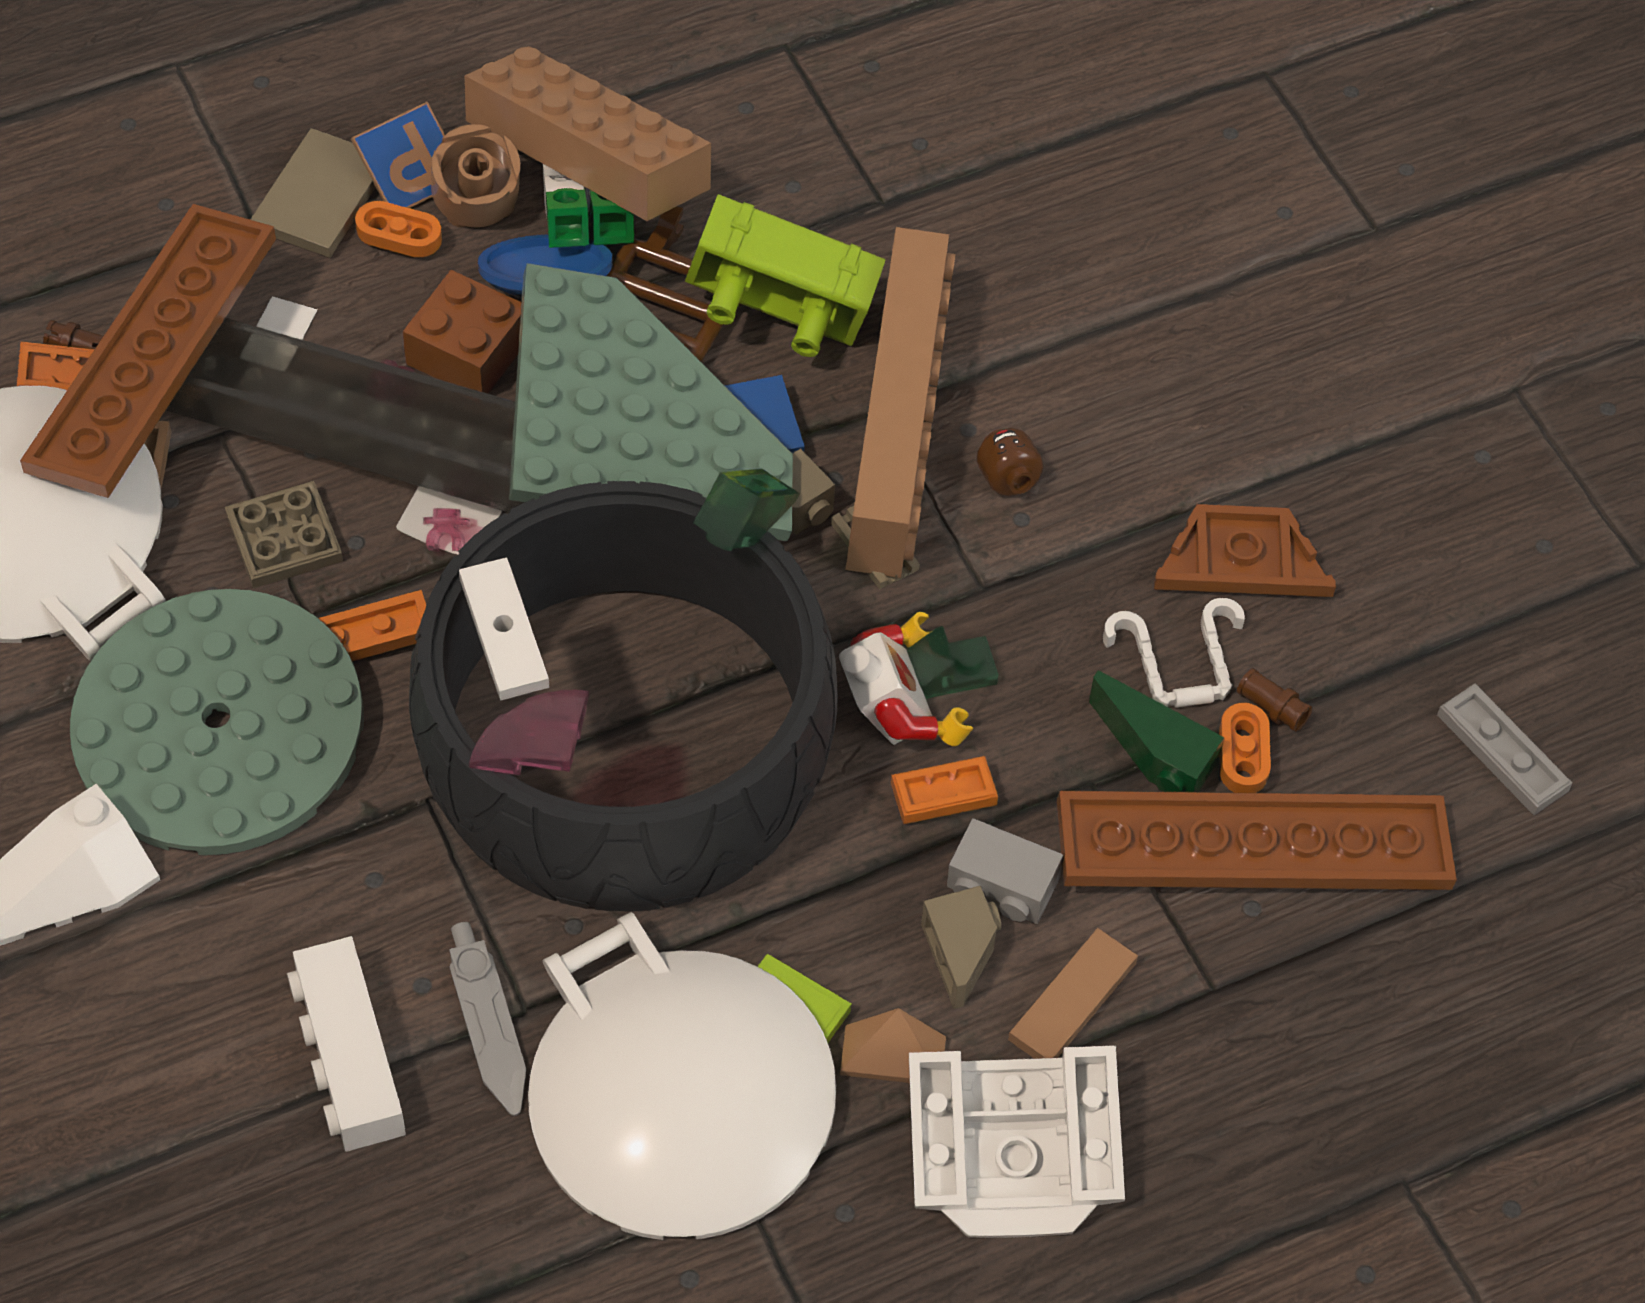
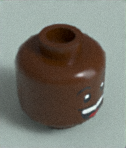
M1007 428L991 432L985 437L977 451L976 461L990 488L999 495L1014 496L1025 493L1037 483L1042 475L1044 464L1041 455L1030 437L1020 429Z

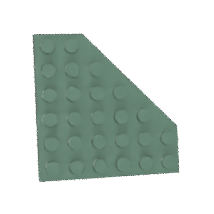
M527 263L523 274L509 500L527 502L533 498L535 500L539 499V496L559 489L588 483L601 482L606 484L607 481L661 483L703 494V497L708 498L709 496L733 507L735 511L738 510L756 521L777 540L788 541L792 532L793 454L617 278Z

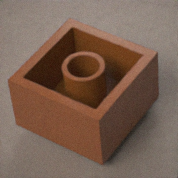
M450 270L403 330L406 364L483 401L518 355L522 302Z

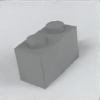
M972 818L949 864L947 887L953 889L955 893L981 886L987 903L993 901L1005 917L1018 922L1028 920L1038 924L1060 879L1063 854Z

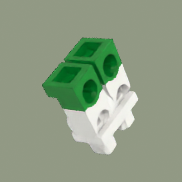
M543 164L544 203L547 216L549 248L589 245L588 212H590L594 245L634 243L633 213Z

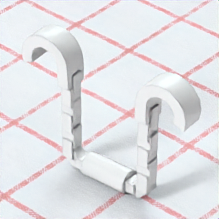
M1228 598L1211 600L1203 610L1201 630L1208 647L1211 664H1213L1217 686L1208 684L1173 689L1169 693L1164 691L1160 674L1157 671L1156 659L1152 652L1147 626L1143 619L1135 613L1120 611L1112 614L1105 623L1103 642L1106 648L1112 646L1115 643V632L1120 629L1129 630L1134 634L1139 653L1142 656L1141 660L1147 675L1152 699L1167 707L1175 706V708L1208 704L1218 699L1223 701L1227 694L1230 693L1232 684H1230L1229 673L1226 663H1224V656L1221 645L1218 642L1213 618L1225 616L1231 620L1233 628L1242 629L1245 620L1244 611L1237 602Z

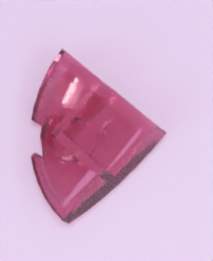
M559 690L527 698L526 702L514 707L507 713L500 714L478 739L469 761V768L520 775L522 765L570 772L576 742L581 736L589 691Z

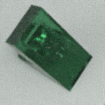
M940 626L907 649L925 699L997 685L999 674L986 636L949 643L944 627Z

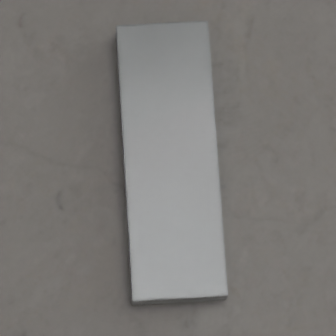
M1473 684L1440 706L1437 716L1533 815H1536L1569 792L1572 782L1476 684Z

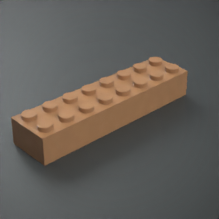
M896 227L845 570L870 574L874 571L884 573L890 577L897 575V578H901L903 561H913L931 439L932 423L930 422H933L937 387L934 386L938 385L941 351L943 349L946 317L938 316V314L947 315L951 282H944L943 280L952 281L956 255L947 253L949 234Z

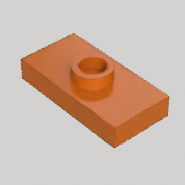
M21 342L17 386H47L68 390L95 349Z
M985 756L891 775V786L903 824L997 805L998 795Z

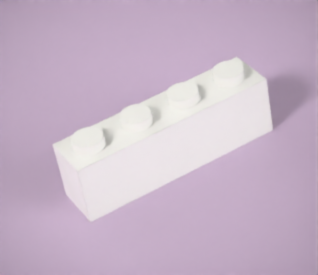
M352 936L294 951L293 957L296 971L287 973L294 1003L304 1000L308 1014L299 1017L306 1046L316 1044L320 1059L311 1061L318 1091L328 1089L332 1104L323 1106L330 1135L341 1134L345 1152L405 1136L401 1106Z

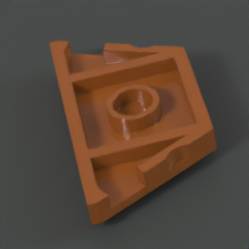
M1196 504L1187 520L1184 531L1179 533L1162 568L1159 567L1156 572L1154 589L1333 597L1336 581L1332 575L1326 576L1316 561L1317 551L1310 540L1301 534L1299 523L1289 508Z

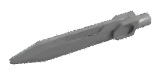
M461 922L451 928L456 945L455 948L449 949L452 962L450 964V971L482 1081L508 1113L512 1116H517L522 1108L526 1078L524 1059L493 956L488 953L484 940L475 942L470 923Z

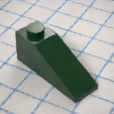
M1099 670L1093 677L1089 703L1147 780L1155 784L1161 792H1199L1219 761L1224 737Z

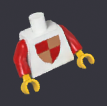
M924 612L916 613L901 628L897 624L870 628L861 632L852 639L850 647L839 654V659L860 711L893 745L902 740H935L937 735H939L948 745L958 746L973 730L972 726L962 725L969 716L968 712L961 708H953L943 721H937L936 717L931 714L907 650L902 646L904 643L907 647L916 650L936 634V631L926 632L920 628V625L929 618L928 614Z

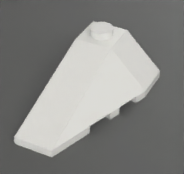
M97 784L53 811L0 859V946L23 939L26 932L53 923H55L56 928L73 923L72 917L100 908L102 913L119 908L160 881L159 874L125 817Z

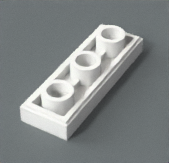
M507 557L459 569L460 582L500 701L549 688V678Z

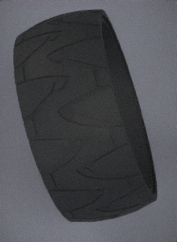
M607 481L606 484L597 482L559 489L539 496V499L535 500L533 498L512 508L507 515L504 513L491 521L458 551V556L452 558L433 588L415 636L417 643L412 651L410 663L409 713L417 753L432 795L458 835L480 859L493 870L497 869L499 874L512 883L536 895L553 901L558 900L562 904L584 909L595 907V910L611 912L660 909V906L666 908L693 901L695 897L701 898L712 894L739 880L752 871L753 866L761 864L777 849L779 844L792 831L815 794L814 788L820 783L824 774L835 731L838 694L835 654L831 634L820 604L801 567L790 552H786L784 546L771 533L742 512L735 511L733 507L712 497H703V494L688 489L642 481L640 483L635 481ZM507 557L527 617L549 606L572 598L614 591L656 593L698 604L737 625L767 653L779 670L788 688L792 706L774 737L750 762L725 780L684 798L636 807H608L574 802L542 792L518 780L485 755L470 738L455 712L461 691L471 671L485 654L460 582L459 569Z

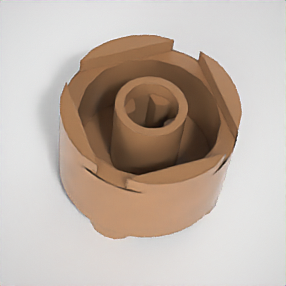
M478 124L464 125L448 132L442 138V142L436 151H434L431 162L432 196L436 206L447 217V220L456 227H485L499 222L514 211L519 194L520 158L512 141L505 135L502 137L492 132L490 127Z

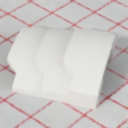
M1116 1046L1064 1047L1062 1058L961 1061V1051L909 1053L914 1198L916 1209L942 1211L968 1238L1037 1237L1073 1234L1097 1205L1125 1201Z

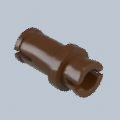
M50 320L46 330L51 331L52 335L44 333L43 344L95 349L104 335L82 330L78 323L68 322L65 325L55 320Z
M1254 668L1250 669L1243 676L1237 687V693L1245 696L1268 712L1269 719L1277 725L1285 723L1295 732L1305 725L1312 713V706L1303 703L1299 699L1298 692L1292 688L1283 689Z

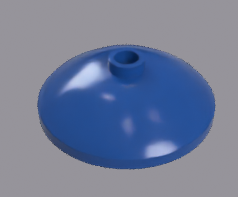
M548 235L525 236L497 243L484 250L478 258V270L481 277L491 286L522 299L523 274L527 263L607 276L612 269V253L604 245H594V241L590 239L587 246L549 248Z

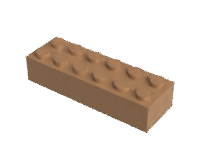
M529 46L519 48L514 53L495 62L486 63L482 68L465 75L467 122L490 127L492 132L502 137L505 135L512 141L517 150L645 221H649L711 188V143L661 117L660 114L631 101L628 97L610 90L598 81L576 72L566 64L559 63L544 55L535 48Z

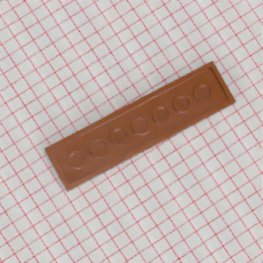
M192 204L21 458L20 462L23 473L109 498L275 242L274 226Z
M1059 791L1057 798L1061 854H1063L1064 886L1452 890L1457 881L1444 795Z

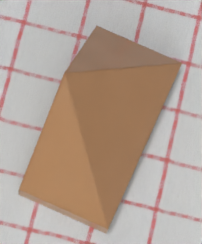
M899 1008L845 1026L840 1075L910 1083L909 1053L945 1052L946 1036Z

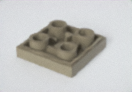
M314 481L225 507L227 520L253 589L343 562L340 546Z

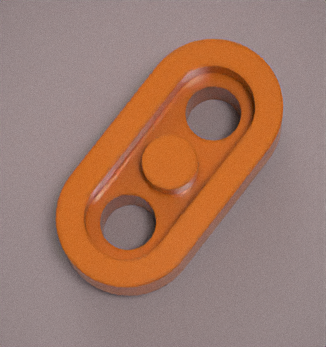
M384 201L366 203L356 213L357 235L361 241L368 245L412 257H427L434 254L442 244L440 222L429 213Z
M1237 703L1226 709L1219 728V735L1224 737L1220 753V777L1223 784L1234 793H1257L1266 785L1271 769L1269 719L1266 713L1258 706L1250 703ZM1245 730L1250 735L1241 736L1236 731ZM1246 771L1251 777L1241 776L1237 772Z

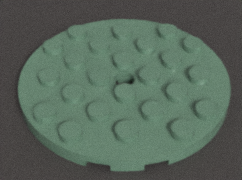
M240 589L200 591L170 599L144 611L123 625L98 650L87 666L74 696L70 718L71 748L76 767L86 790L97 784L125 817L137 839L168 851L170 847L183 850H196L198 855L229 854L263 846L296 830L317 814L316 808L328 798L334 789L337 791L340 789L356 760L355 752L364 727V705L356 670L348 652L337 636L316 616L292 602L267 593ZM213 709L230 715L229 721L222 727L211 728L205 725V721L212 714Z

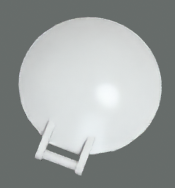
M47 386L1 388L0 643H22V639L39 637L50 634L52 638L65 633L83 655L91 661L105 642L123 625L144 611L166 601L158 588L143 573L147 566L146 559L155 539L159 537L162 523L163 503L161 501L158 472L150 452L145 444H143L109 498L23 473L20 462L21 458L67 390ZM132 591L138 594L89 633L85 630L86 626Z
M630 912L617 919L618 925L561 956L555 953L543 960L547 973L566 1004L550 1023L534 1057L528 1091L529 1116L533 1136L539 1153L557 1184L576 1204L592 1216L596 1214L604 1220L620 1226L622 1231L663 1240L664 1236H696V1239H705L723 1235L743 1228L778 1208L794 1194L809 1176V1170L817 1160L823 1146L825 1147L835 1114L836 1080L831 1051L814 1015L805 1003L775 976L746 961L719 953L688 950L658 953L635 915ZM629 943L636 955L584 984L577 985L571 975L572 972L623 944Z

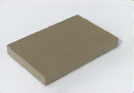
M311 128L250 220L274 226L276 239L331 258L353 224L357 211L367 202L376 186L352 142Z

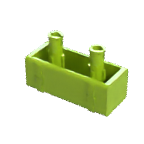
M718 194L685 282L714 294L711 304H709L706 311L712 321L719 324H731L734 321L739 303L797 325V333L791 343L792 349L801 356L814 357L818 355L823 336L852 346L870 307L886 259L861 250L862 247L852 243L851 245L845 244L755 209L754 205L749 203H740Z

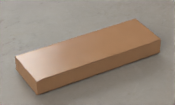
M1097 928L1009 1032L1008 1041L1034 1059L1058 1058L1063 1053L1064 1047H1068L1136 965L1138 955Z

